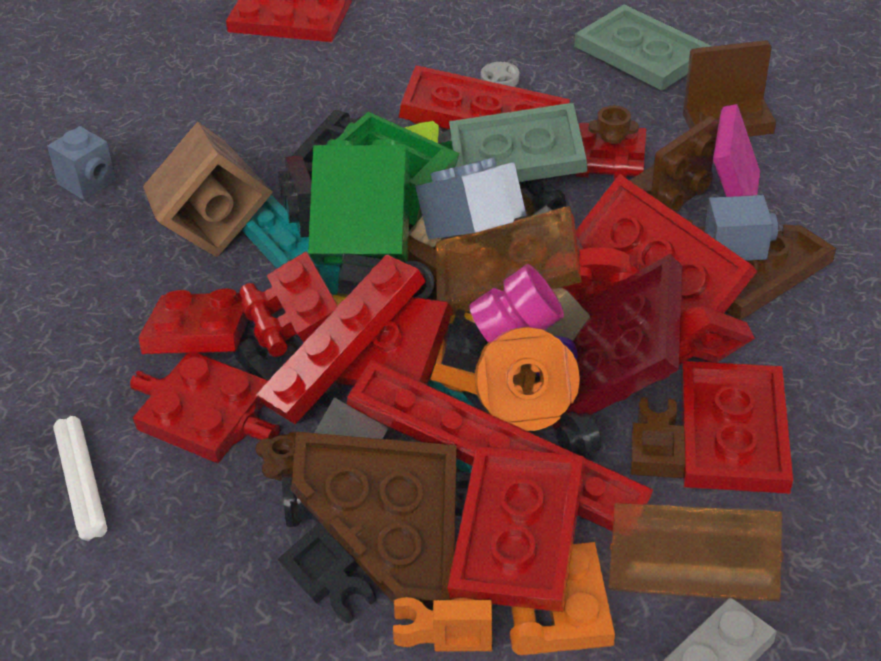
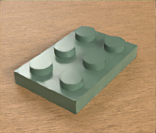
M622 5L575 33L574 47L662 91L688 74L689 56L692 49L711 47V45L629 6Z
M574 103L449 121L453 151L460 153L456 167L495 157L497 166L514 162L519 182L587 172V159Z

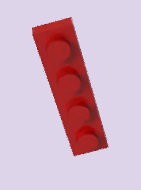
M386 254L256 394L262 403L291 423L296 424L426 282L419 269Z

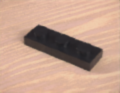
M302 156L285 157L286 171H278L280 195L283 197L284 209L287 210L289 223H296L300 237H309L312 181Z

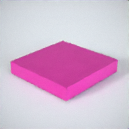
M738 104L723 107L721 110L713 161L726 197L755 196L758 193L760 169Z

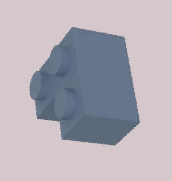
M495 157L459 167L430 173L432 182L415 186L428 239L476 233L512 223L515 218L526 216L514 162L497 166Z

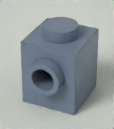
M79 126L74 130L68 131L61 138L47 145L57 184L79 198L85 200L116 180L107 141Z
M764 195L709 198L705 233L744 260H766L770 241L777 239L778 222L776 214L769 213Z

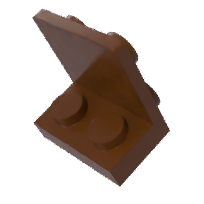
M769 41L694 48L690 51L683 116L689 129L709 116L717 119L719 126L722 108L738 104L748 137L775 133L776 120L764 100L772 48Z
M709 116L658 150L655 154L654 165L630 181L677 213L684 203L697 194L702 195L712 183L713 173L711 171L718 120Z

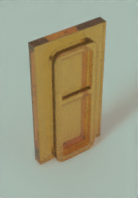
M615 503L613 537L610 544L609 590L727 599L731 597L733 599L780 602L781 562L784 559V554L781 551L782 511Z

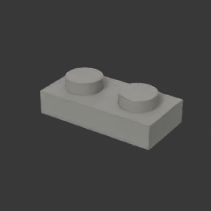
M730 597L663 661H756L774 643L777 631Z

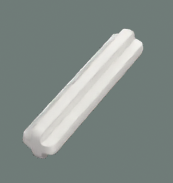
M69 416L67 419H58L53 428L76 529L81 539L90 541L94 537L104 536L107 531V525L80 419L75 416Z

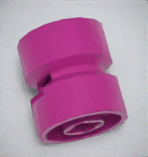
M529 264L503 280L504 291L493 288L469 304L472 318L488 343L501 333L514 328L531 327L546 330L564 317V311L555 293L541 274Z

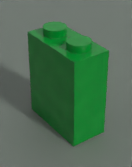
M388 139L375 140L372 142V145H354L353 142L347 140H330L327 142V145H313L308 254L316 265H341L343 253L383 259L387 254L404 263L408 261L411 159L406 145H400L397 141Z

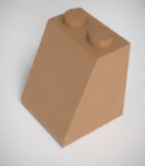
M198 121L143 186L153 214L160 224L215 257H218L273 193L225 140Z

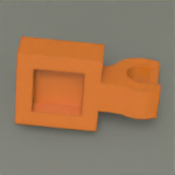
M403 597L394 600L395 619H410L414 621L409 625H393L395 645L412 647L422 643H434L435 652L492 651L491 600H473L466 597L452 600H433V610L427 609L422 602L414 598Z

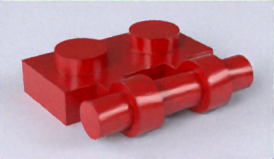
M589 123L578 124L587 159V172L576 173V177L589 178V174L614 175V179H616L619 174L625 178L626 176L636 177L644 171L646 128H639L637 133L625 136L622 142L611 144L604 141L600 134L591 133L589 131Z
M307 251L266 275L272 285L268 290L262 292L258 290L255 284L247 283L241 287L239 292L242 297L241 308L246 318L254 321L256 325L254 327V334L259 344L267 348L270 355L274 357L281 356L287 351L285 341L296 334L304 343L338 307L336 300ZM284 308L285 314L278 318L272 317L273 313Z

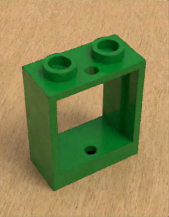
M368 111L355 123L350 122L337 139L330 140H347L353 142L354 145H372V142L375 140L388 139L397 141L400 145H406L411 159L409 223L415 225L422 217L415 186L432 182L430 175L432 172L456 167L460 153Z

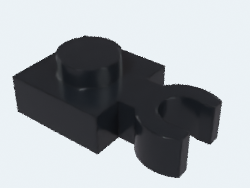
M458 309L453 323L448 324L443 342L441 364L475 373L481 352L488 341L484 338L476 323L465 318V310Z
M320 523L315 525L278 558L281 566L316 604L327 594H330V603L334 612L345 623L349 624L354 620L349 610L344 606L345 600L350 595L360 594L369 604L376 601L371 587L365 580L359 577H348L358 567L355 559Z

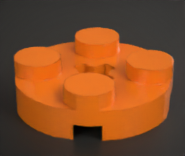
M520 327L501 333L484 346L481 357L476 365L475 388L481 404L489 414L525 431L541 430L553 425L561 418L560 416L568 409L570 403H573L578 394L579 369L573 353L559 338L543 329ZM524 364H529L532 372H539L540 382L532 384V392L523 393L522 387L513 383V376L520 373V366Z

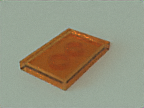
M570 206L515 220L512 223L480 232L463 234L436 242L437 301L448 302L454 310L452 315H455L458 309L468 312L470 311L469 304L491 289L496 288L504 291L503 280L527 264L533 266L541 274L552 290L582 282L575 221Z

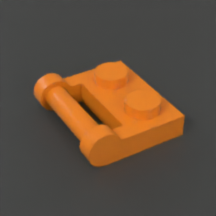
M595 542L573 544L563 612L550 611L552 626H542L537 623L534 609L511 606L514 627L510 630V640L513 652L518 655L614 646L615 632Z

